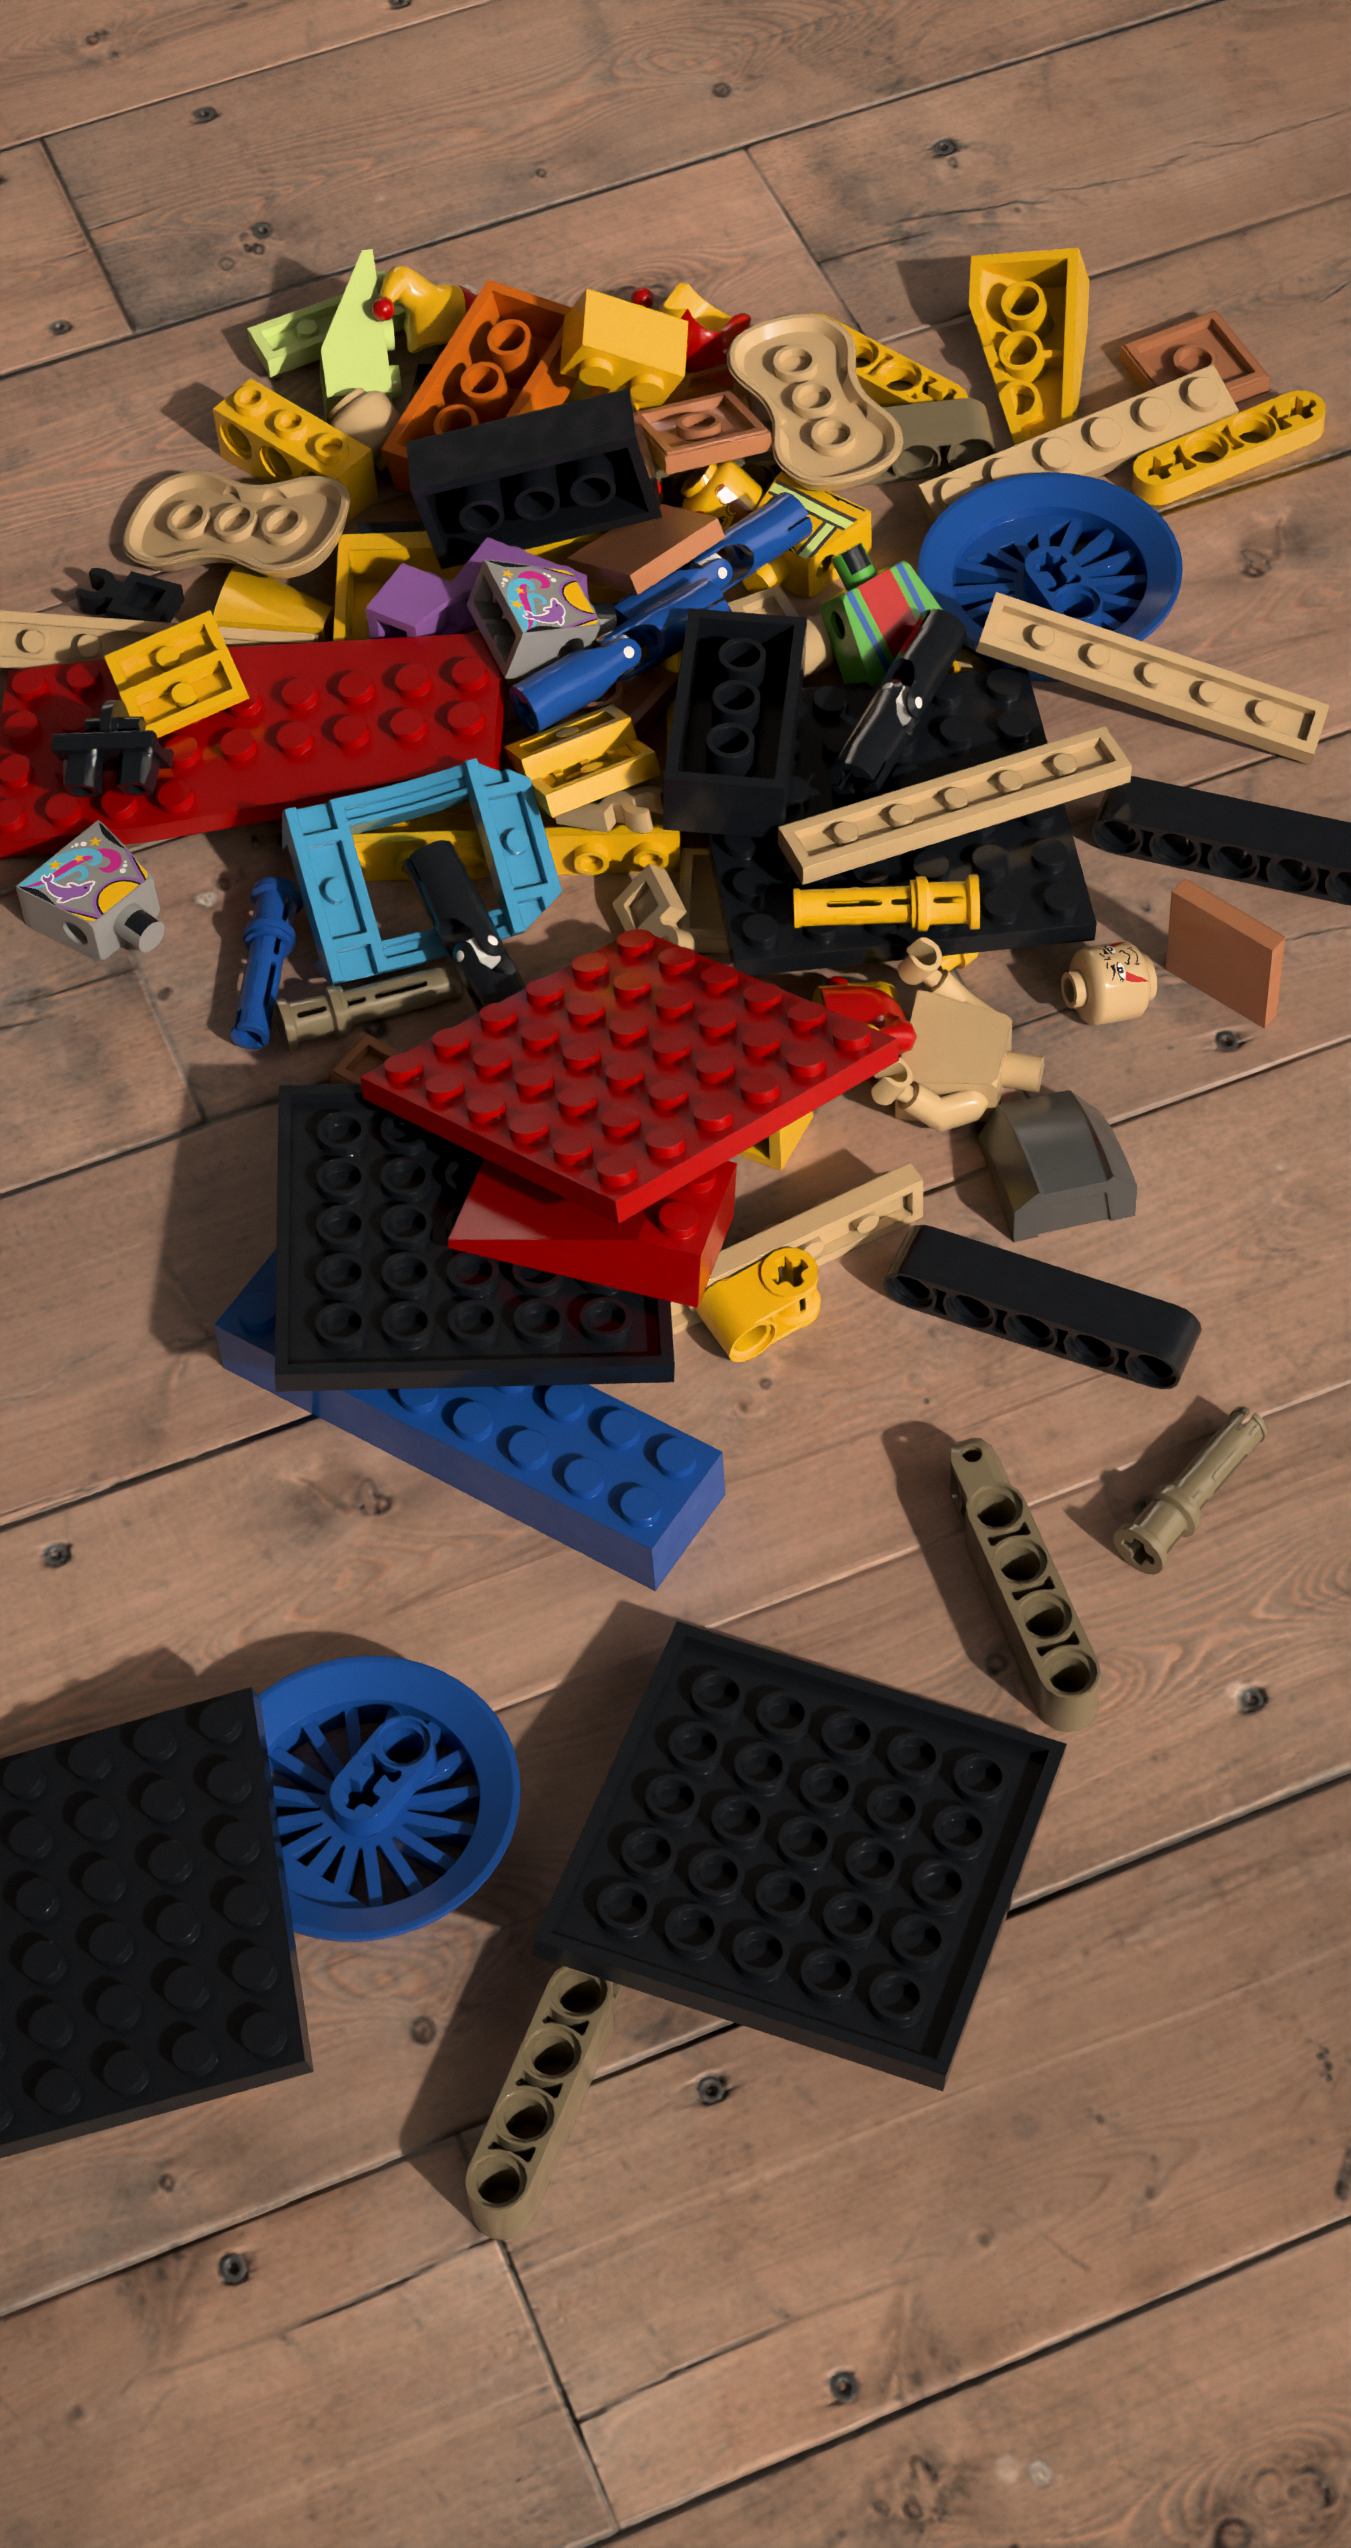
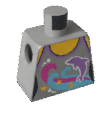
M484 559L467 602V607L505 679L529 677L573 651L592 649L596 638H602L617 625L614 606L611 603H590L575 575L563 569Z
M99 820L16 885L25 924L28 927L96 961L106 960L126 942H129L143 953L150 952L158 946L164 936L165 926L157 919L160 906L152 875Z

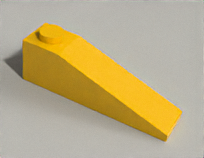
M1079 248L971 256L969 307L1014 445L1077 420L1089 305V277Z

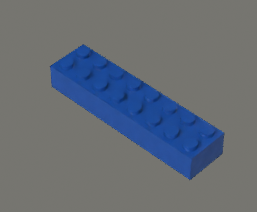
M276 1249L214 1324L224 1369L655 1592L725 1496L722 1451L588 1384L276 1392Z

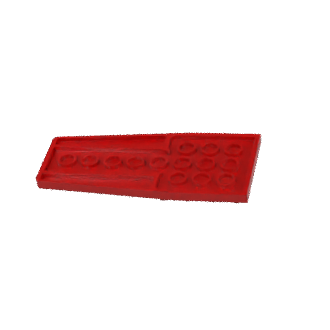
M481 633L227 647L249 695V699L158 738L161 747L171 748L174 751L172 768L159 769L153 795L133 796L124 794L116 787L118 770L104 771L102 794L98 795V797L78 798L73 796L64 787L63 762L51 751L52 735L85 733V720L87 718H100L104 702L108 700L122 701L106 660L99 659L8 670L0 715V859L57 853L97 820L102 822L123 845L154 842L282 819L284 809L293 807L300 809L328 803L331 799L363 793L427 776L461 765L466 760L477 758L478 763L499 770L507 679L504 678Z

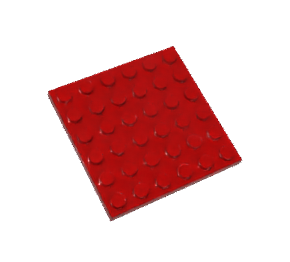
M637 928L621 933L617 940L590 954L578 956L570 965L548 977L530 982L525 989L505 1000L483 1007L477 1015L452 1028L436 1032L432 1039L408 1052L388 1058L383 1065L361 1076L360 1080L363 1099L620 1224L899 1061L897 1038L869 1027L864 1022L850 1019L825 1008L819 1003L810 1002L782 990L777 985L763 982L737 971L732 966L723 965L695 953L692 949L681 947L657 937L647 930Z

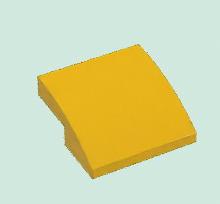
M211 610L104 656L121 699L127 708L129 717L143 716L146 723L145 730H153L157 734V738L249 699V695Z
M613 704L504 746L517 773L530 777L536 801L552 818L662 774L656 752L637 739L631 717Z

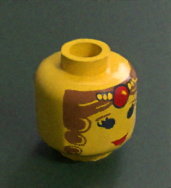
M732 460L696 468L680 490L681 494L685 497L682 509L718 517L723 531L753 512L764 497L762 487Z

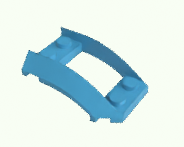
M477 758L466 760L461 765L406 782L331 799L328 803L300 809L293 807L283 810L282 850L289 849L319 956V960L314 965L330 985L404 969L450 956L435 928L388 940H381L352 835L412 820L466 802H470L499 904V909L488 912L501 940L526 931L540 914L562 893L530 777L505 769L503 772L478 763Z

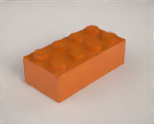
M487 280L381 448L396 489L412 494L410 491L406 442L564 403L578 380L560 374L564 317L572 307Z

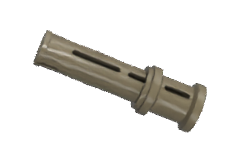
M453 962L343 991L341 986L335 987L332 984L325 986L322 994L287 1002L284 997L275 999L276 1019L286 1050L288 1052L298 1049L299 1043L333 1034L337 1039L345 1038L349 1033L353 1032V1026L404 1014L451 1000H461L460 980Z
M1240 1406L1236 1407L1224 1424L1171 1484H1163L1151 1490L1146 1498L1145 1509L1132 1523L1122 1524L1114 1533V1545L1126 1562L1146 1574L1155 1575L1164 1569L1168 1563L1169 1551L1182 1537L1192 1536L1199 1528L1202 1518L1201 1509L1253 1449L1267 1437L1268 1427L1257 1413H1254L1250 1420L1243 1425L1242 1421L1247 1417L1250 1409Z

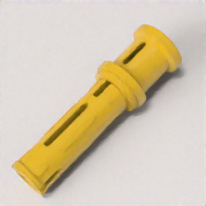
M978 874L968 875L966 881L928 882L925 876H916V880H910V886L793 889L794 928H801V926L911 923V928H917V931H927L930 925L967 924L970 930L980 929ZM893 904H910V905H893ZM862 905H880V906H862ZM833 906H855V907H833Z

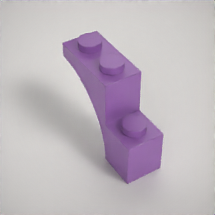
M487 537L452 582L441 578L435 573L425 572L402 563L366 607L370 639L467 634L478 630L479 628L467 607V602L484 559L568 570L575 575L589 601L587 575L577 572L569 566L553 563L527 553L519 547L509 546Z

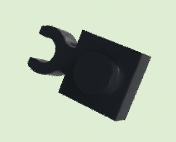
M91 568L89 571L92 589L97 591L91 592L80 588L76 591L78 606L82 612L90 615L107 613V617L113 619L171 623L185 601L182 585L133 571L130 572L124 582L115 580L114 575L110 571L102 568Z

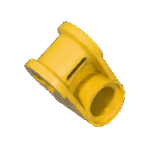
M798 1248L776 1250L765 1259L733 1277L722 1279L709 1287L704 1292L700 1305L695 1311L732 1361L737 1363L748 1361L761 1354L775 1342L800 1328L808 1326L817 1318L821 1307L820 1294L816 1287L818 1283L817 1263L808 1252ZM782 1266L783 1278L779 1279L778 1268ZM803 1299L804 1309L800 1311V1300Z

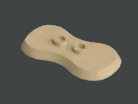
M794 314L756 324L744 330L733 339L727 352L729 371L742 387L766 407L772 422V451L775 461L797 484L813 491L843 490L879 477L896 461L903 447L901 427L896 419L873 401L860 385L856 374L855 343L850 333L842 325L828 317L817 314Z
M195 470L183 472L159 482L143 497L125 528L123 549L126 555L133 561L158 571H178L210 563H234L274 578L297 577L318 568L336 547L345 528L350 505V494L342 483L324 476H305L272 484L252 485L237 482L212 471Z

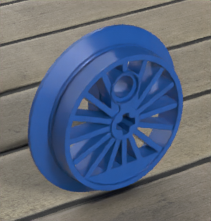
M1058 472L1011 476L990 482L963 495L948 506L931 525L922 543L918 560V576L942 610L956 616L965 627L967 636L962 649H967L983 659L994 670L1019 667L976 652L996 592L1143 641L1164 622L1171 612L1179 595L1183 573L1182 556L1175 535L1167 522L1148 503L1135 494L1112 483L1089 476ZM1080 539L1090 541L1085 548L1073 556ZM1061 542L1060 547H1058V546H1052V545H1055V544ZM1111 553L1115 554L1114 556L1106 558ZM1028 670L1030 681L1062 682Z
M356 1656L330 1660L304 1668L281 1679L258 1695L262 1707L271 1774L275 1770L308 1791L273 1785L276 1811L293 1814L277 1817L281 1842L293 1841L282 1847L295 1933L337 1942L373 1941L403 1935L441 1919L463 1904L487 1881L500 1863L513 1836L520 1809L521 1787L518 1763L508 1733L489 1705L471 1688L451 1675L423 1663L388 1656ZM383 1723L362 1746L360 1724ZM346 1727L350 1753V1761L345 1767L323 1735L326 1732ZM308 1742L333 1781L291 1755V1753ZM442 1743L453 1753L438 1761L436 1749ZM406 1754L419 1756L416 1760L409 1763L393 1762L398 1757ZM469 1772L476 1782V1785L436 1791ZM479 1810L476 1824L440 1818V1816ZM425 1840L465 1847V1850L456 1861ZM377 1850L403 1887L408 1898L384 1905ZM401 1852L434 1872L440 1878L424 1889ZM362 1856L364 1858L370 1908L350 1895ZM311 1861L307 1867L304 1865L305 1863ZM339 1865L334 1884H332L327 1878Z

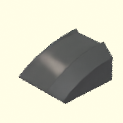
M1071 1090L997 1105L978 1138L1013 1242L1038 1237V1234L1110 1219L1114 1221L1135 1216L1136 1181L1112 1128L1096 1108Z

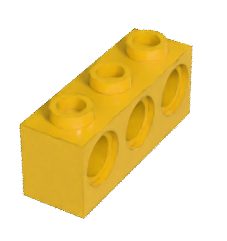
M248 379L213 408L221 457L265 484L305 476H324L339 481L347 488L350 494V505L345 525L378 498L372 449L255 380Z

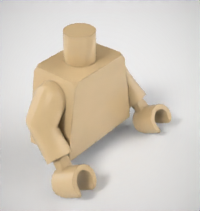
M918 938L907 947L909 956L899 963L898 973L902 981L907 984L917 985L921 982L926 984L925 991H917L910 1023L913 1024L917 1034V1039L912 1050L903 1053L899 1061L873 1075L879 1079L871 1088L874 1101L880 1105H889L895 1100V1119L921 1121L936 1131L944 1132L976 1121L987 1122L997 1105H1000L1004 1088L1038 1093L1043 1075L1044 1056L1012 1052V1019L1006 1014L997 1012L971 993L948 970L938 971L937 969L942 963V953L936 943L928 938Z

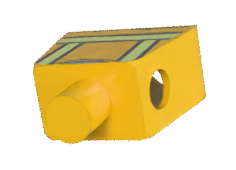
M782 470L757 508L780 493H790L803 504L809 515L806 517L811 519L812 533L808 538L745 578L743 583L751 594L779 585L803 598H813L840 578L831 561L832 557L861 542L868 555L872 552L871 511L830 491L823 492L806 489L797 484Z

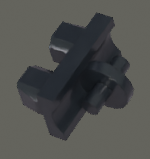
M120 700L104 702L100 718H87L84 724L85 733L52 735L51 751L63 762L64 787L73 796L78 798L98 797V795L102 794L104 771L118 770L116 787L124 794L133 796L153 795L159 769L172 768L174 751L171 748H162L157 734L153 730H145L146 723L143 716L129 717L125 704Z

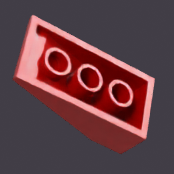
M484 1158L448 1238V1248L698 1308L734 1217L737 1163L731 1161L722 1163L620 1224H617Z

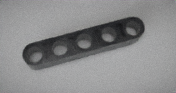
M1131 776L1129 783L1105 791L1091 834L1096 844L1107 852L1351 906L1350 822Z
M914 1225L908 1229L883 1281L884 1289L888 1295L899 1304L910 1309L1157 1389H1172L1178 1385L1202 1331L1201 1324L1195 1315L1176 1304L928 1225Z

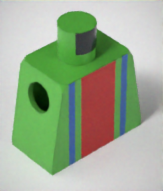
M861 542L831 558L846 589L820 603V611L844 684L867 682L872 687L883 680L919 616L926 610L942 608L909 563L903 560L876 571Z

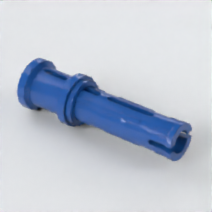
M265 877L253 885L251 900L255 905L253 918L244 927L243 941L248 949V958L230 1037L235 1044L245 1049H262L263 1045L267 1046L269 1044L274 1000L277 999L283 961L296 946L297 934L293 926L295 915L302 910L304 902L299 885L280 877Z

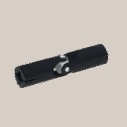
M929 609L919 616L885 674L880 687L864 710L830 768L828 774L829 783L833 785V790L845 800L857 803L877 797L912 736L921 715L929 702L932 701L963 647L967 636L965 627L950 612L942 609Z
M440 840L426 844L414 851L409 856L410 858H407L405 861L404 869L445 949L458 970L477 1012L479 1013L483 1007L489 1004L499 1003L525 989L526 985L514 962L508 955L494 927V923L454 845L450 841Z

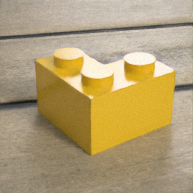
M586 288L564 317L560 374L579 379L585 384L591 385L590 397L630 388L637 411L659 407L685 377L689 321Z

